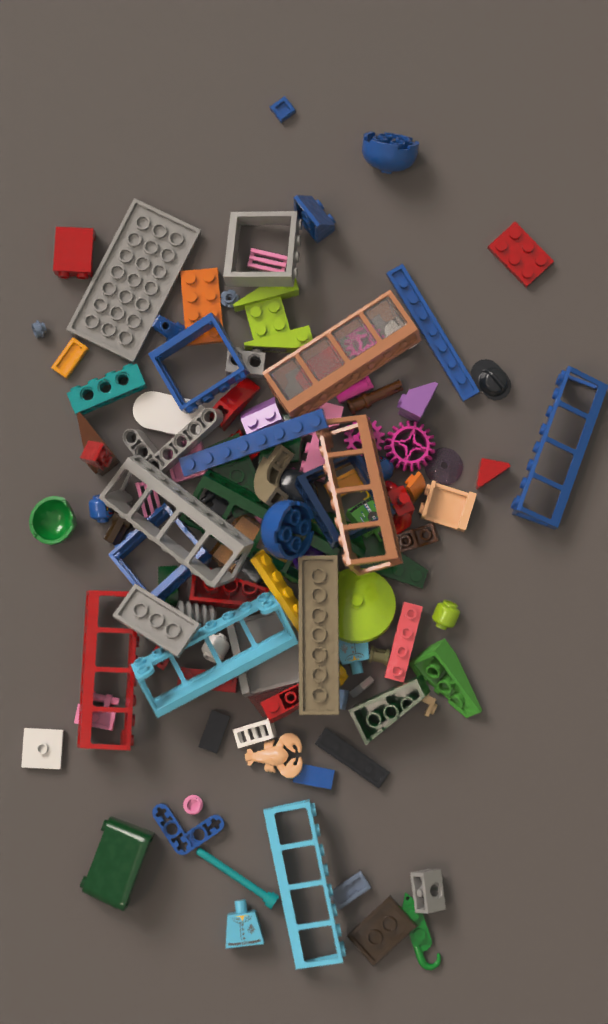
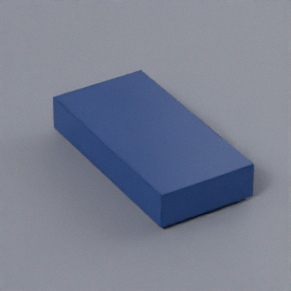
M303 764L300 774L293 778V782L331 790L335 770Z

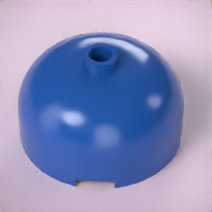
M367 132L363 136L362 154L364 159L372 167L381 170L382 173L391 174L392 172L404 171L411 167L417 158L419 141L414 143L411 137L388 132L375 135V132Z
M282 500L272 505L265 513L261 523V539L267 551L273 556L292 561V559L302 557L310 547L314 531H311V519L314 517L306 503ZM292 534L307 536L301 543V539L299 537L292 536Z

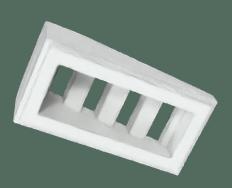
M268 719L233 729L238 748L277 737L274 723L271 724ZM264 724H266L269 735L266 733ZM257 726L260 728L262 737H259ZM249 729L252 730L254 737L253 740L251 739ZM241 731H244L247 740L246 742H244Z

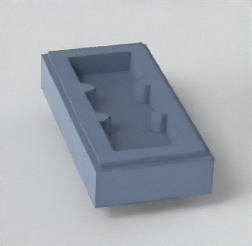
M358 871L333 889V896H330L338 910H340L372 887L362 872Z

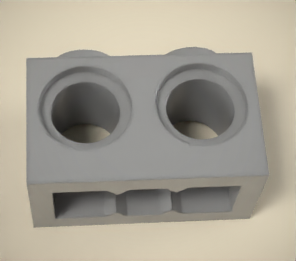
M235 347L250 372L246 377L264 379L262 372L265 371L266 353H262L260 349L244 351L243 348ZM229 350L227 351L225 369L227 376L239 369L238 365L231 363L233 357ZM257 359L261 364L258 367H252L250 365L251 361Z

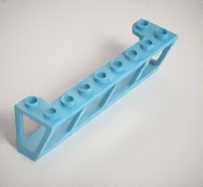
M265 592L260 594L257 599L241 604L238 609L224 613L219 619L208 621L203 627L198 629L186 648L204 639L216 661V666L186 680L174 656L163 648H157L152 654L136 659L131 664V667L157 718L295 646L298 644V640L279 602L271 592ZM258 610L262 614H269L275 611L284 629L256 643L243 618ZM239 621L251 643V647L222 662L209 636ZM169 658L181 680V684L157 697H153L144 679L150 677L155 672L154 665Z
M310 799L264 809L263 812L296 969L343 963L346 951L344 941H339L338 937L342 936L340 924H335L334 916H338L336 905L331 904L330 896H333L331 883L327 884L326 881L329 871L327 863L323 864L321 856H325L323 844L318 843L317 836H321L319 824H314L313 817L317 816L315 804L310 803ZM306 808L313 839L281 845L274 814ZM314 845L321 879L289 884L282 851ZM322 885L330 919L297 924L290 891ZM331 926L337 953L304 960L299 930Z

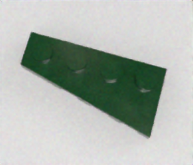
M361 535L367 550L363 557L356 554L358 559L386 554L383 541L379 542L373 535L367 538ZM402 553V564L375 571L381 576L423 589L428 573L426 568ZM389 561L360 565V568L366 569Z

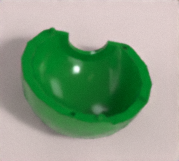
M50 496L42 499L35 505L31 511L29 526L34 538L41 543L55 545L63 543L71 537L76 529L77 521L74 511L66 499L59 496Z

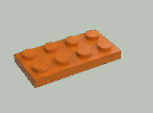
M218 268L180 271L185 329L211 312L217 316L223 326ZM213 327L187 344V346L223 343V340L216 328Z

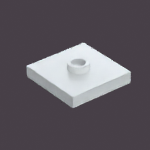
M24 728L21 767L61 769L64 730Z

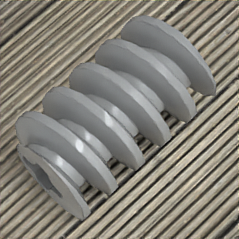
M179 600L176 604L177 610L198 623L201 622L202 627L208 621L216 620L217 609L213 605H208L206 608L205 604L199 606L195 602L191 606L189 601L183 604L182 600Z

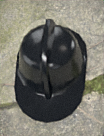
M484 359L473 365L471 377L485 396L492 400H501L509 394L511 381L498 364L492 360Z

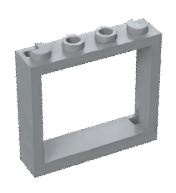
M298 211L230 213L223 274L227 287H294L295 278L298 276L296 263H299L300 254L297 251L298 246H301L299 230H302V219H299ZM241 225H290L286 272H236Z

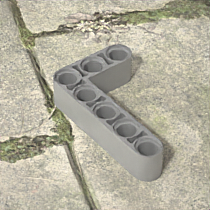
M216 408L204 409L159 451L146 434L139 429H127L122 436L123 442L134 456L141 455L154 466L158 462L159 470L166 474L179 462L178 458L186 456L222 423L223 413ZM213 412L214 415H215V418H214V420L211 422L210 419H209V416H210V414ZM197 425H200L201 431L199 434L196 433ZM134 433L136 434L135 442H133L132 435ZM184 437L187 440V444L185 447L182 445V439ZM145 448L148 450L146 457L143 454ZM170 450H172L173 457L171 459L168 456Z

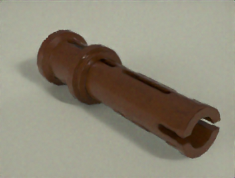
M398 379L368 394L361 393L357 398L347 399L346 403L349 411L354 416L356 412L362 409H369L372 406L371 404L403 391L402 383Z

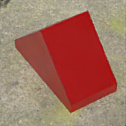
M481 458L475 485L476 489H480L508 470L511 465L507 462Z

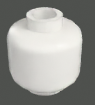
M221 633L209 636V639L222 661L230 648V644L225 635ZM204 642L201 648L203 657L210 662L216 663L206 642Z

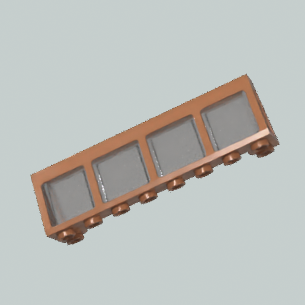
M389 290L273 366H270L262 374L274 397L289 417L293 419L314 411L422 340L417 327L392 291Z

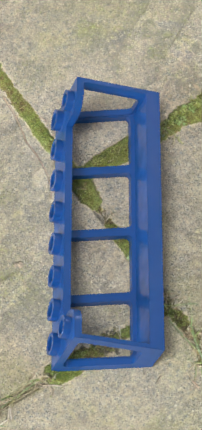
M568 366L565 371L561 370L556 379L555 385L558 387L554 389L552 399L555 400L553 405H549L545 416L548 419L546 424L542 423L539 434L542 436L540 441H536L532 452L535 455L533 460L529 459L526 470L529 472L526 478H522L519 487L522 488L521 494L517 495L516 498L514 497L511 504L513 515L556 530L560 524L608 388L607 384L571 366ZM572 373L582 379L570 376L569 374ZM567 379L597 389L588 414L561 401ZM558 406L586 420L576 449L548 437V432ZM545 442L573 455L563 485L535 473V468ZM532 478L560 490L551 519L523 507Z

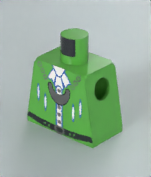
M372 497L347 510L346 517L352 524L369 522L378 518L376 505ZM380 527L363 534L366 538L375 534L379 542L383 541Z

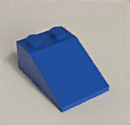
M296 195L294 197V211H298L299 219H302V226L318 244L335 231L336 222L330 214L327 215L324 212V206L318 199L315 200L312 196Z

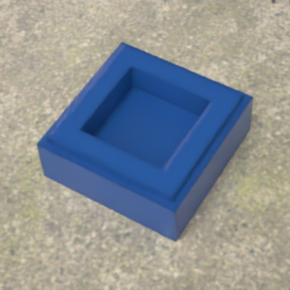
M285 96L270 106V110L280 123L296 113V110Z

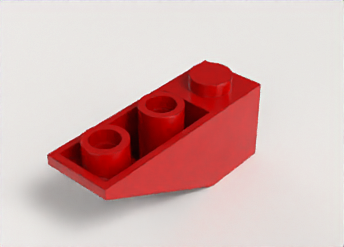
M248 377L234 386L213 407L223 413V421L218 427L224 432L261 389ZM213 412L209 416V419L211 421H213L215 418Z
M88 440L80 459L104 471L105 467L108 468L111 464L113 457H111L112 453L105 444Z
M299 683L260 702L271 724L299 709Z

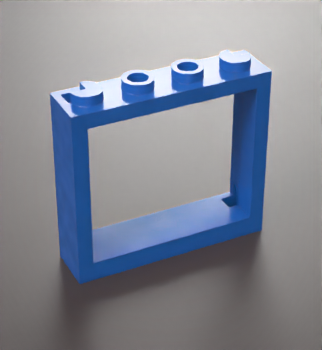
M212 312L148 353L178 407L186 414L198 410V406L203 403H209L215 398V395L226 392L232 384L243 381L246 375L250 373L217 316ZM215 327L239 369L186 402L164 365L163 360Z
M164 503L159 508H156L154 513L146 519L156 527H159L175 511ZM178 516L175 523L191 542L196 545L199 539ZM135 529L128 533L126 539L120 544L115 545V549L108 555L132 585L137 584L148 591L123 560L147 538L143 532ZM203 545L195 557L204 564L212 555ZM181 564L151 594L164 601L192 575L190 569Z

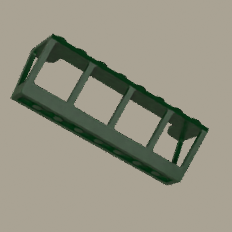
M211 469L203 475L193 493V496L199 500L204 488L228 500L229 505L222 516L224 520H227L234 505L263 519L265 513L270 508L255 493ZM184 513L182 514L180 520L187 526L198 529L202 534L205 533L201 526ZM261 528L253 541L254 545L247 556L249 558H252L257 552L261 551L256 547L261 539ZM314 531L311 546L327 555H339L342 549L341 546L332 549L325 536ZM292 534V536L299 537L301 539V543L307 536ZM266 553L270 556L272 563L282 576L286 577L288 581L298 584V570L290 566L291 560H287L284 563Z

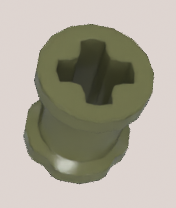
M371 645L368 662H379L387 666L390 649H378Z

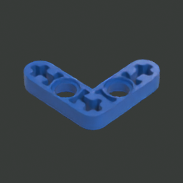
M160 803L152 811L155 821L175 852L180 855L189 853L219 833L225 825L223 817L214 814L188 832H185L167 804ZM157 808H165L166 812L164 814L168 819L171 816L173 820H169L163 825L161 822L165 820L163 816H157L156 813L159 812ZM213 818L215 820L219 819L221 821L219 824L220 828L217 829L216 827H213L212 829H210L212 834L209 835L208 830L203 826V824L206 823L208 827L213 823ZM170 823L176 824L178 828L177 833L174 835L167 832V826ZM202 829L205 837L202 840L195 839V830ZM180 833H182L183 836H181L180 839L182 842L188 843V845L186 846L187 850H179V841L176 840L174 842L172 838H175Z

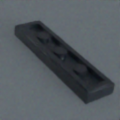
M327 728L323 730L315 742V745L377 788H380L390 773Z

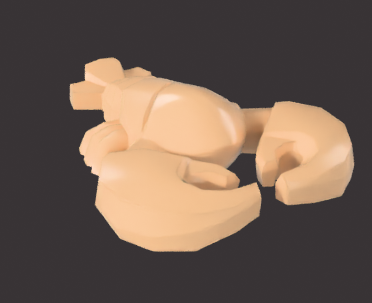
M284 733L275 746H273L275 740L265 741L264 750L254 753L251 748L247 749L245 761H247L249 766H252L254 761L265 764V771L270 773L276 772L274 768L276 766L285 778H295L302 770V757H299L296 766L293 765L296 757L292 758L286 766L284 765L289 756L283 748L284 745L294 753L296 750L293 748V745H296L298 752H302L301 740L293 733Z

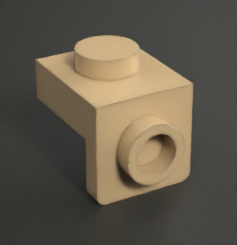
M428 694L421 700L428 704L424 713L426 717L429 714L433 715L438 705L435 703L436 699Z

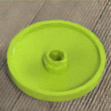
M350 569L338 572L339 640L359 644L377 639L388 630L395 616L396 600L391 586L376 572L361 576L356 575Z

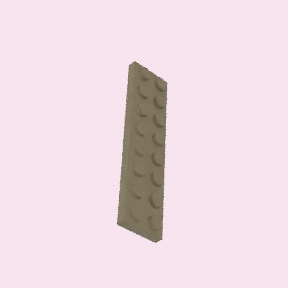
M338 555L298 557L299 715H340Z

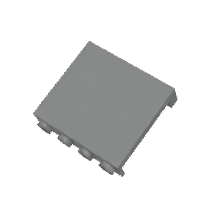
M275 611L269 614L260 613L243 618L256 643L284 629ZM285 612L284 614L298 640V644L238 675L244 698L299 683V633ZM239 621L227 627L233 656L251 647V643Z

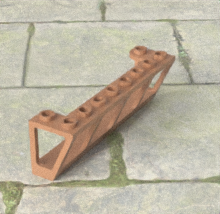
M366 414L326 419L328 425L357 422V424L334 431H329L326 428L316 432L317 438L321 440L322 446H319L321 456L325 459L323 469L329 478L327 487L333 497L331 499V506L336 511L337 517L334 518V521L341 534L338 536L340 546L344 549L345 554H342L345 566H348L356 575L361 576L402 564L403 560L371 420ZM356 428L359 429L362 443L361 449L331 452V448L334 447L333 435ZM363 454L370 484L339 488L333 458ZM372 490L378 520L347 525L340 494ZM380 526L386 554L358 559L352 551L348 531ZM389 561L362 570L360 568V565Z

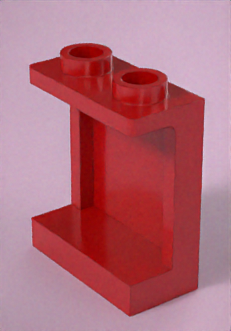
M56 227L53 271L56 276L62 279L74 276L83 280L93 277L94 241H96L94 228Z

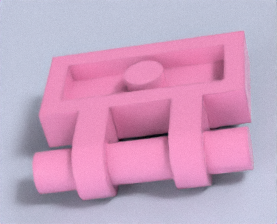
M94 691L93 702L104 703L103 707H110L111 704L118 706L120 698L113 697L112 694H97ZM78 704L76 716L74 720V723L78 724L79 722L80 704ZM94 711L92 713V727L113 731L117 712Z

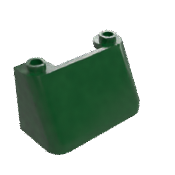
M111 816L109 820L105 819L101 828V831H104L88 875L83 876L80 887L83 888V893L124 912L129 905L131 899L129 896L133 892V887L149 849L147 847L152 842L155 832Z

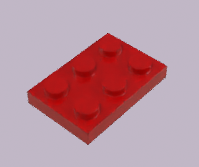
M516 222L510 225L487 248L525 288L554 263V260Z

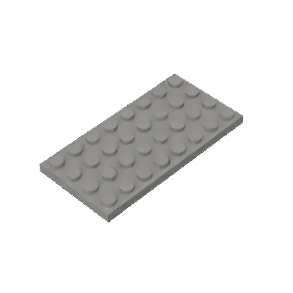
M134 198L66 330L135 363L153 328L152 324L160 314L180 275V271H182L201 234V230Z

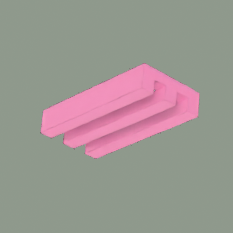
M251 248L247 268L265 272H285L287 256ZM254 255H259V256L268 257V258H272V259H276V260H281V261H283V263H282V262H278V261H273V260L265 259V258L256 257V256H254ZM253 261L279 266L282 268L280 270L276 268L254 264Z
M144 482L135 483L139 498L142 495L141 487L144 486L145 490L147 488ZM153 490L157 508L161 506L159 495ZM149 495L147 497V500L152 515L154 513V507L151 500V496ZM144 502L141 508L144 518H148L151 515H148Z

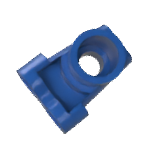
M158 315L152 324L156 332L166 337V341L185 329V326L181 323H174L161 315ZM164 322L166 323L165 329H163L162 324Z

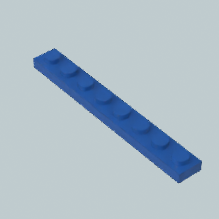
M401 264L387 272L388 279L462 402L480 393L404 265Z
M321 408L178 459L184 477H188L329 428L324 410Z

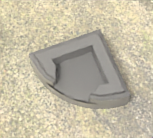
M371 676L367 677L349 693L353 698L358 696L374 683V679Z

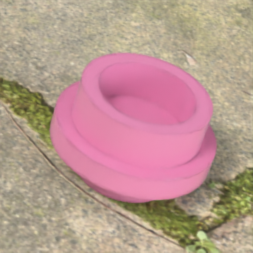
M197 795L188 796L183 803L184 810L190 815L198 814L203 808L202 799Z

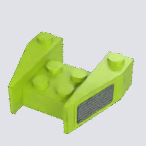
M296 278L294 287H259L233 304L235 312L245 310L253 337L252 341L244 342L245 351L260 349L263 352L293 353L301 346L313 340L309 325L290 330L282 300L299 295Z

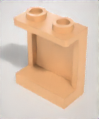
M432 480L431 485L427 484L424 495L427 498L425 503L421 502L418 511L421 514L420 519L465 532L477 494L444 486Z

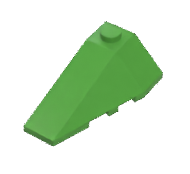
M446 639L431 644L409 661L408 665L417 676L422 674L425 681L435 688L433 691L445 696L448 699V703L463 716L468 718L482 711L462 665Z

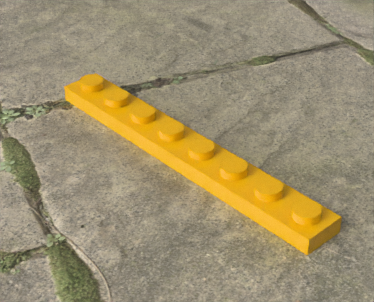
M262 549L250 561L299 633L298 600L293 594L292 589L284 581L282 574L272 563L270 556ZM339 663L340 687L349 676L345 668Z

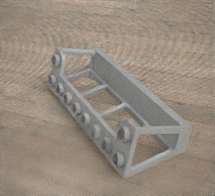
M141 455L128 457L99 496V499L107 507L115 510L121 518L129 521L135 529L143 532L149 540L157 543L163 551L171 554L178 563L185 565L192 574L199 576L209 587L216 588L234 581L254 545L252 540ZM127 469L129 472L122 487L117 491L110 492ZM133 474L144 482L147 488L135 505L130 507L129 504L132 503L133 498L125 489ZM152 490L176 507L175 512L161 530L137 512ZM181 512L205 530V533L190 553L166 535V532ZM210 535L233 551L232 556L223 568L211 570L195 557ZM242 554L233 573L231 574L228 570L239 557V555Z

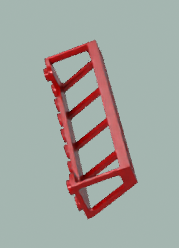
M86 591L77 748L130 751V747L134 745V734H131V729L135 725V715L132 714L133 707L136 706V695H133L134 687L137 686V679L131 664L138 659L136 647H139L140 637L131 628L98 627L99 597H126L129 591ZM98 632L129 633L128 668L97 667L95 665ZM95 672L127 673L125 708L98 707L93 705ZM94 711L125 713L124 730L121 731L120 745L91 743L92 713Z

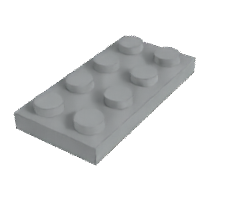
M137 584L133 585L112 615L119 622L177 658L180 657L201 626L197 621Z

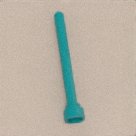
M198 848L196 850L198 856L262 898L265 906L272 909L279 895L275 892L271 893L268 891L267 893L204 849Z

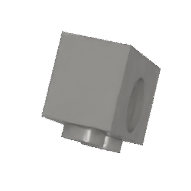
M425 869L411 872L415 913L429 914L446 910L441 869Z

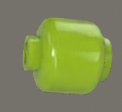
M448 600L437 603L432 615L433 621L436 622L435 626L443 630L453 628L460 615L458 605Z

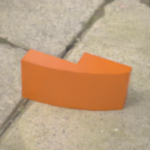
M419 471L415 476L411 474L405 481V484H407L405 489L410 495L412 504L415 503L426 488L424 477Z

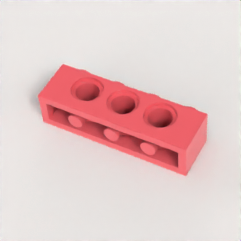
M403 602L384 678L404 683L423 606Z

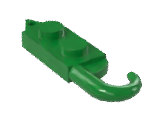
M405 892L401 908L417 924V927L409 933L418 963L426 970H434L441 963V954L437 953L435 963L429 964L426 962L423 952L431 947L432 939L423 913H415L414 899Z

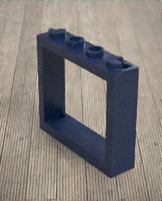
M361 455L339 457L333 460L335 472L352 464L363 484H370L366 461ZM323 465L297 476L294 485L303 501L310 507L313 517L330 547L334 549L340 546L338 540L340 534L310 483L327 476ZM367 490L374 501L372 490ZM389 502V503H390V507H391L392 516H393V518H394V516H395L396 513H395L394 509L392 508V507H393V504H392L391 502ZM380 526L351 530L348 532L350 541Z

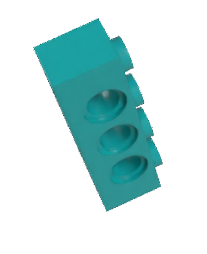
M130 363L118 372H108L105 374V377L99 380L94 378L88 381L87 385L82 387L80 385L75 386L66 394L77 416L78 412L85 415L147 388V385L138 365ZM126 377L129 379L126 385L119 384L122 378ZM105 385H110L111 390L103 393L102 388ZM92 392L94 394L93 398L85 400L86 393Z

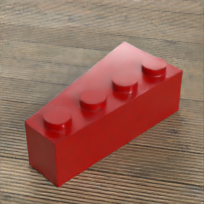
M192 574L189 601L191 604L196 602L198 605L205 604L206 606L213 605V607L238 609L241 604L257 599L262 593H268L269 589L238 578L213 588L206 585L205 581L199 576Z

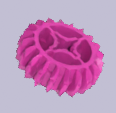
M407 420L405 427L402 422H399L400 429L393 426L392 429L395 433L389 431L387 435L390 438H385V443L390 444L384 446V450H390V452L386 453V457L393 456L390 462L394 463L397 461L398 463L395 466L397 469L400 467V464L403 465L402 471L404 472L407 466L410 467V472L414 471V466H416L418 471L421 470L420 463L426 467L428 465L426 460L431 461L433 459L429 454H435V450L430 447H435L436 443L429 442L434 439V435L427 436L430 429L423 431L424 424H421L420 428L416 427L417 421H414L413 426H410V421ZM410 432L408 439L396 440L400 434ZM416 434L424 440L425 447L416 442ZM412 438V446L415 447V449L412 448L408 455V446H406L405 444L408 445V442H410ZM394 446H398V448L404 451V459L398 456ZM413 453H424L419 459L409 461Z

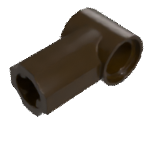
M115 511L112 523L103 539L113 545L120 544L126 531L132 527V524L126 519L121 518Z

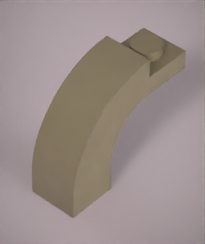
M281 444L275 447L268 459L262 458L254 478V490L257 497L270 507L279 501L287 500L289 497L280 490L279 481L294 454Z

